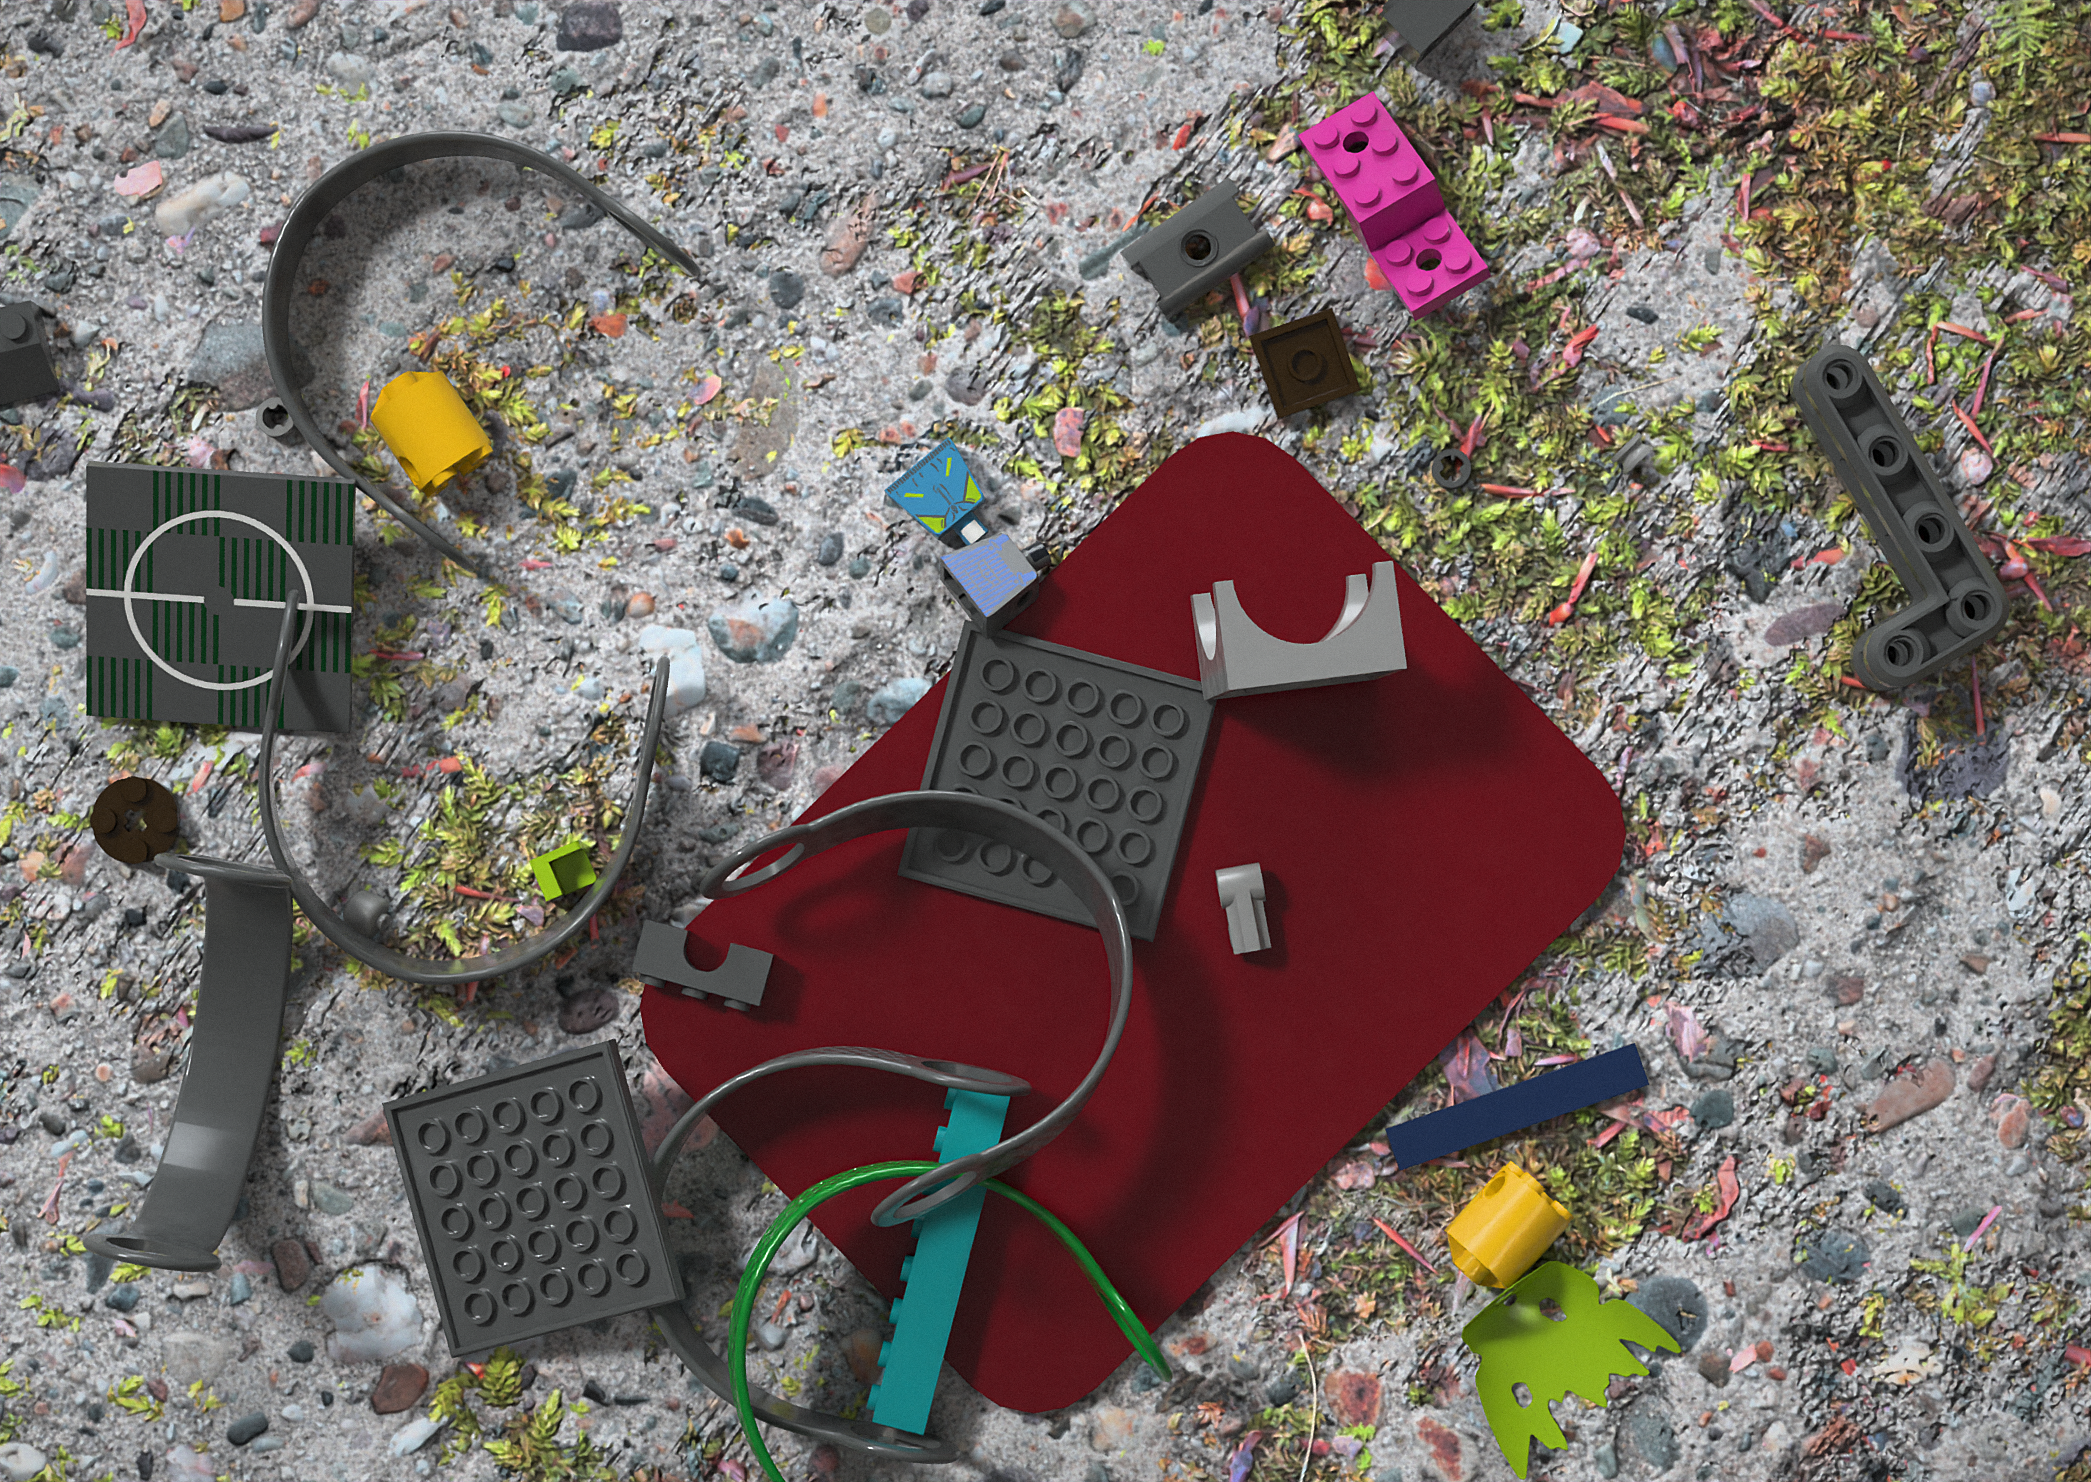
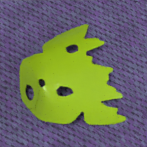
M1548 1261L1501 1293L1463 1327L1461 1335L1462 1340L1469 1346L1470 1350L1482 1356L1480 1366L1475 1375L1477 1391L1487 1421L1502 1453L1515 1474L1522 1480L1527 1476L1530 1435H1534L1550 1450L1556 1447L1568 1450L1567 1442L1548 1409L1550 1399L1562 1403L1565 1392L1571 1391L1601 1407H1607L1604 1389L1609 1385V1374L1615 1373L1628 1377L1633 1373L1639 1376H1647L1650 1373L1619 1339L1634 1341L1652 1352L1656 1351L1657 1346L1677 1354L1682 1351L1678 1343L1660 1325L1629 1302L1613 1299L1605 1304H1599L1600 1293L1597 1282L1586 1273L1559 1261ZM1512 1290L1508 1295L1502 1298L1506 1293ZM1516 1294V1302L1510 1306L1503 1304L1512 1295ZM1546 1298H1551L1560 1305L1566 1315V1319L1554 1321L1544 1316L1540 1312L1539 1303ZM1515 1383L1526 1384L1532 1395V1402L1526 1408L1520 1407L1516 1402L1512 1392V1386Z

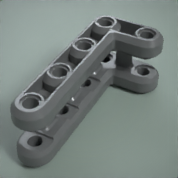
M1831 345L1819 350L1796 369L1791 379L1790 394L1794 406L1910 599L1908 606L1863 632L1855 640L1850 650V666L1855 678L1863 686L1873 691L1887 692L1922 680L1993 638L2004 628L2009 617V601L2004 588L1869 362L1858 350L1847 345ZM1826 378L1833 382L1835 389L1828 384ZM1872 453L1878 458L1879 465L1874 461ZM1918 529L1923 533L1924 541L1920 538ZM1964 605L1968 608L1969 617L1964 611ZM1888 649L1893 653L1894 664L1890 662L1887 656Z

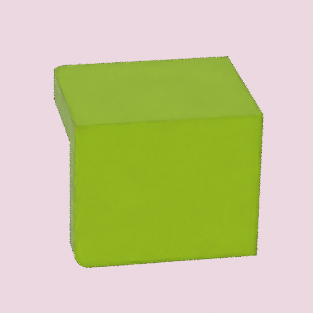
M580 840L529 861L546 902H551L591 885L597 880V876Z

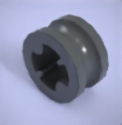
M1446 449L1434 458L1431 468L1432 477L1441 488L1448 490L1458 489L1468 481L1471 473V463L1467 455L1462 451ZM1450 458L1452 463L1454 458L1458 459L1462 463L1459 469L1461 478L1452 481V476L1449 477V480L1441 477L1440 473L1444 469L1441 463L1442 460Z

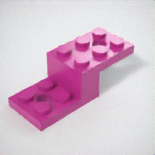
M1373 91L1298 135L1302 147L1342 202L1353 233L1415 321L1491 277L1488 266L1446 209L1435 177ZM1364 141L1368 143L1367 147L1361 152H1347L1348 148L1355 142ZM1437 258L1441 260L1440 265L1433 270L1425 271L1420 269L1422 263L1428 259Z

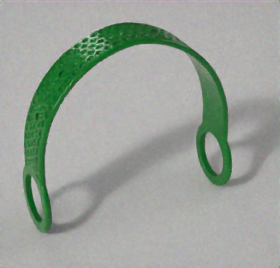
M918 1160L881 1162L854 1168L829 1177L798 1195L773 1221L753 1251L741 1277L732 1307L728 1334V1369L732 1396L741 1427L758 1463L771 1482H785L771 1459L758 1430L749 1398L746 1375V1342L751 1311L769 1264L794 1228L824 1201L871 1182L891 1178L921 1176L946 1163ZM964 1173L959 1174V1175H956V1176H953V1177L948 1178V1179H955V1180H957V1179H958L959 1177H961ZM990 1177L976 1184L995 1191L1021 1206L1059 1240L1088 1279L1105 1308L1138 1354L1162 1381H1171L1173 1373L1163 1354L1140 1320L1111 1284L1090 1252L1070 1229L1041 1204L999 1180Z

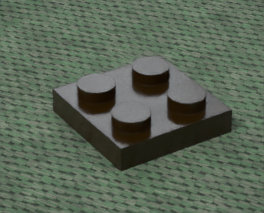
M1332 308L1249 336V341L1277 420L1361 391Z

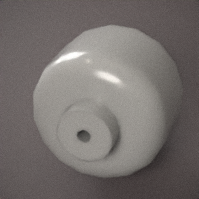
M361 890L353 894L347 901L343 910L344 922L365 937L372 938L376 936L379 930L384 931L390 923L391 917L387 914L389 903L386 899L372 892Z

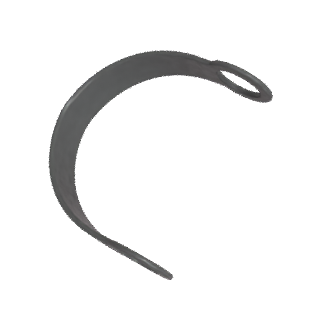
M430 131L390 139L354 154L326 172L299 197L282 224L269 258L263 287L262 331L267 362L277 392L292 421L312 448L343 478L356 479V488L468 572H473L476 565L472 560L365 480L346 463L319 430L302 398L290 356L288 338L289 304L301 256L320 221L351 192L393 169L440 157H487L520 164L562 182L581 194L641 242L684 273L697 278L701 275V269L689 256L656 229L608 196L578 172L552 156L526 144L496 135L471 131Z
M292 589L288 593L275 657L260 747L258 791L261 819L270 854L276 869L282 870L292 878V897L303 913L329 940L362 963L392 977L424 985L463 984L494 978L529 965L566 942L592 918L608 898L619 881L634 849L644 816L651 773L659 741L670 673L669 657L663 655L657 663L646 715L632 802L623 832L608 864L590 890L569 912L554 924L512 947L495 953L466 959L425 960L413 958L368 939L350 927L327 907L304 878L283 834L276 806L273 764L275 738L300 599L299 591Z
M917 790L892 793L863 800L836 810L805 825L784 828L747 844L712 868L700 884V892L705 898L712 900L726 899L756 889L788 872L803 860L849 840L887 830L934 827L955 829L986 836L1025 853L1058 876L1078 896L1092 914L1100 930L1108 957L1111 977V1011L1101 1055L1090 1073L1061 1105L1030 1128L980 1153L967 1155L941 1165L893 1192L871 1214L872 1223L878 1227L893 1226L921 1216L954 1199L972 1186L1026 1160L1055 1139L1079 1115L1098 1088L1117 1049L1129 1013L1133 988L1132 944L1122 904L1110 880L1084 850L1048 822L1014 805L982 795L949 790ZM797 843L786 855L769 866L748 876L725 881L731 873L753 858L777 847ZM964 1173L957 1180L934 1194L900 1207L929 1187Z
M158 853L154 857V862L158 866L204 878L206 898L205 938L193 1032L168 1137L151 1188L138 1216L131 1227L121 1235H89L84 1238L83 1246L86 1250L99 1256L134 1265L181 1272H214L221 1268L222 1262L213 1253L222 1242L242 1195L259 1138L274 1075L291 964L293 939V897L291 885L293 880L279 869L205 855L190 856Z
M833 1046L802 1050L759 1064L724 1082L705 1095L671 1129L652 1158L650 1167L661 1203L664 1187L671 1168L683 1145L700 1122L721 1101L743 1085L757 1078L786 1069L837 1064L862 1066L908 1075L955 1089L998 1096H1026L1031 1093L1032 1087L1027 1081L1000 1071L959 1062L923 1058L885 1049ZM675 1301L650 1308L665 1339L686 1367L706 1387L735 1407L728 1365L704 1342L688 1319L680 1302ZM747 1381L754 1417L780 1429L840 1443L867 1454L905 1462L948 1464L955 1462L960 1457V1450L954 1443L934 1434L924 1432V1435L872 1421L852 1420L816 1412L786 1402ZM860 1435L881 1436L915 1443L927 1447L929 1449H916L890 1445L862 1437Z

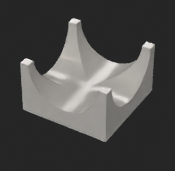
M1393 561L1372 564L1373 575L1370 592H1368L1366 574L1346 577V596L1341 614L1333 628L1318 643L1298 644L1286 642L1260 629L1241 607L1234 590L1233 580L1214 582L1212 584L1215 609L1210 593L1191 595L1204 701L1375 680L1407 669Z

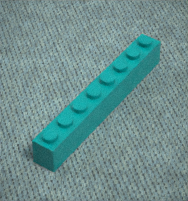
M949 1087L944 1104V1109L952 1110L948 1128L938 1127L933 1147L934 1152L941 1153L939 1162L948 1163L967 1155L980 1153L997 1145L1010 1096L983 1094ZM955 1179L941 1181L922 1191V1194L930 1196L954 1182ZM974 1185L947 1203L915 1218L910 1236L919 1239L915 1256L906 1254L899 1279L908 1282L904 1299L895 1297L888 1322L897 1325L892 1342L883 1341L877 1365L886 1368L881 1385L872 1384L866 1407L867 1410L874 1411L872 1419L874 1423L924 1435L987 1190L985 1187Z

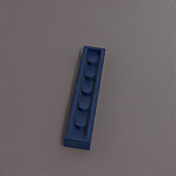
M1631 1043L1387 1127L1385 1131L1398 1169L1401 1171L1647 1086L1649 1082L1635 1043Z

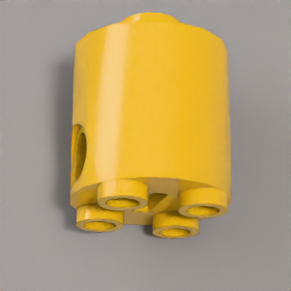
M442 370L436 372L407 371L382 388L370 416V422L419 493L423 492L427 499L434 497L450 485L448 482L458 475V471H460L463 477L467 476L485 463L483 459L493 453L491 448L492 442Z
M1510 1161L1492 1177L1444 1230L1448 1236L1451 1262L1477 1286L1508 1289L1523 1277L1567 1229L1574 1216L1559 1202L1553 1201L1544 1192L1545 1188L1529 1173H1524L1516 1164Z

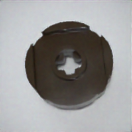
M131 776L113 782L101 792L94 804L90 824L97 843L110 857L117 861L131 864L148 863L154 861L156 854L168 853L177 842L181 828L179 827L181 820L179 803L173 793L160 782ZM141 809L144 810L147 814L143 819L147 825L145 830L141 831L135 828L129 831L126 827L129 822L126 817L127 813L130 810L135 813Z

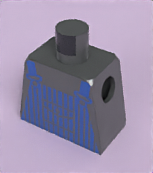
M1000 533L941 556L940 580L987 640L1039 597V576L1037 571L1051 564V558L1047 549L1040 541H1036L1020 551L1007 534Z

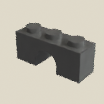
M645 919L631 971L641 973L639 982L660 988L665 987L666 980L683 985L682 994L707 1000L709 992L726 997L725 1006L747 1012L750 1011L751 1004L762 1005L775 954L730 943L726 960L718 969L710 972L701 971L691 964L687 956L686 948L691 931Z

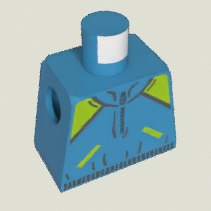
M949 437L884 490L885 494L896 505L938 540L953 529L968 546L978 542L989 532L973 513L986 499L955 444Z

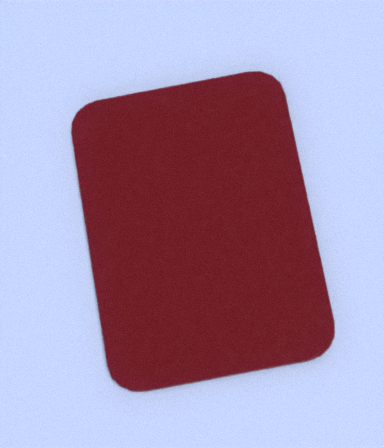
M1234 431L1199 437L1172 454L1039 583V597L1002 628L1014 633L1201 682L1191 595L1210 593L1215 609L1212 584L1214 582L1233 580L1234 590L1241 607L1260 629L1286 642L1312 644L1318 643L1337 622L1345 601L1347 576L1366 574L1368 592H1370L1373 575L1372 564L1393 561L1407 669L1375 680L1217 699L1154 940L1149 942L1130 937L1133 953L1132 997L1124 1031L1110 1064L1089 1102L1067 1128L1026 1160L992 1177L1026 1194L1054 1214L1070 1229L1090 1252L1149 1335L1154 1333L1602 894L1620 867L1626 838L1620 800L1602 772L1293 456L1266 438ZM951 670L789 827L805 825L843 807L870 798L920 790ZM909 828L873 833L841 843L803 860L788 872L756 889L734 897L713 900L684 928L691 931L686 948L688 959L697 969L710 972L718 969L724 963L730 943L775 954L762 1005L751 1004L750 1011L747 1012L725 1006L726 997L709 992L707 1000L682 994L683 985L666 980L664 988L645 984L640 1004L645 1040L666 1073L696 1103L724 1082L759 1064L782 1055L822 1047H871L923 1058L970 1064L1007 1073L1031 1084L1032 1091L1026 1096H1010L999 1143L1030 1128L1061 1105L1083 1082L1101 1055L1110 1020L1111 977L1108 957L1100 930L1085 924L899 876L897 873ZM797 843L783 845L759 855L736 879L748 876L769 866L786 855ZM1259 862L1266 897L1263 905L1271 948L1234 954L1228 931L1229 925L1226 909H1222L1215 870ZM837 1064L791 1068L757 1078L727 1096L708 1116L793 1201L811 1186L829 1177L861 1166L905 1160L939 1162L941 1153L934 1152L933 1147L938 1127L948 1128L952 1110L944 1109L949 1087L880 1069ZM919 1176L885 1179L855 1187L824 1201L806 1216L892 1306L895 1297L904 1299L908 1282L899 1279L906 1254L915 1256L919 1239L910 1237L915 1218L893 1226L878 1227L872 1223L871 1214L889 1195ZM987 1188L943 1358L972 1388L1000 1407L1033 1414L1069 1407L1095 1390L1135 1351V1348L1118 1327L1088 1279L1059 1240L1021 1206ZM921 1192L900 1207L912 1204L928 1196L923 1195Z

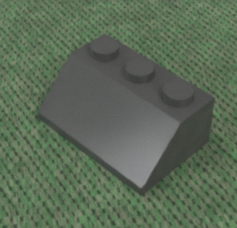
M29 300L0 307V406L60 391L40 306Z

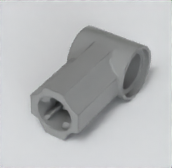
M1259 862L1215 870L1222 909H1226L1229 925L1228 931L1234 954L1271 948L1263 905L1266 897Z

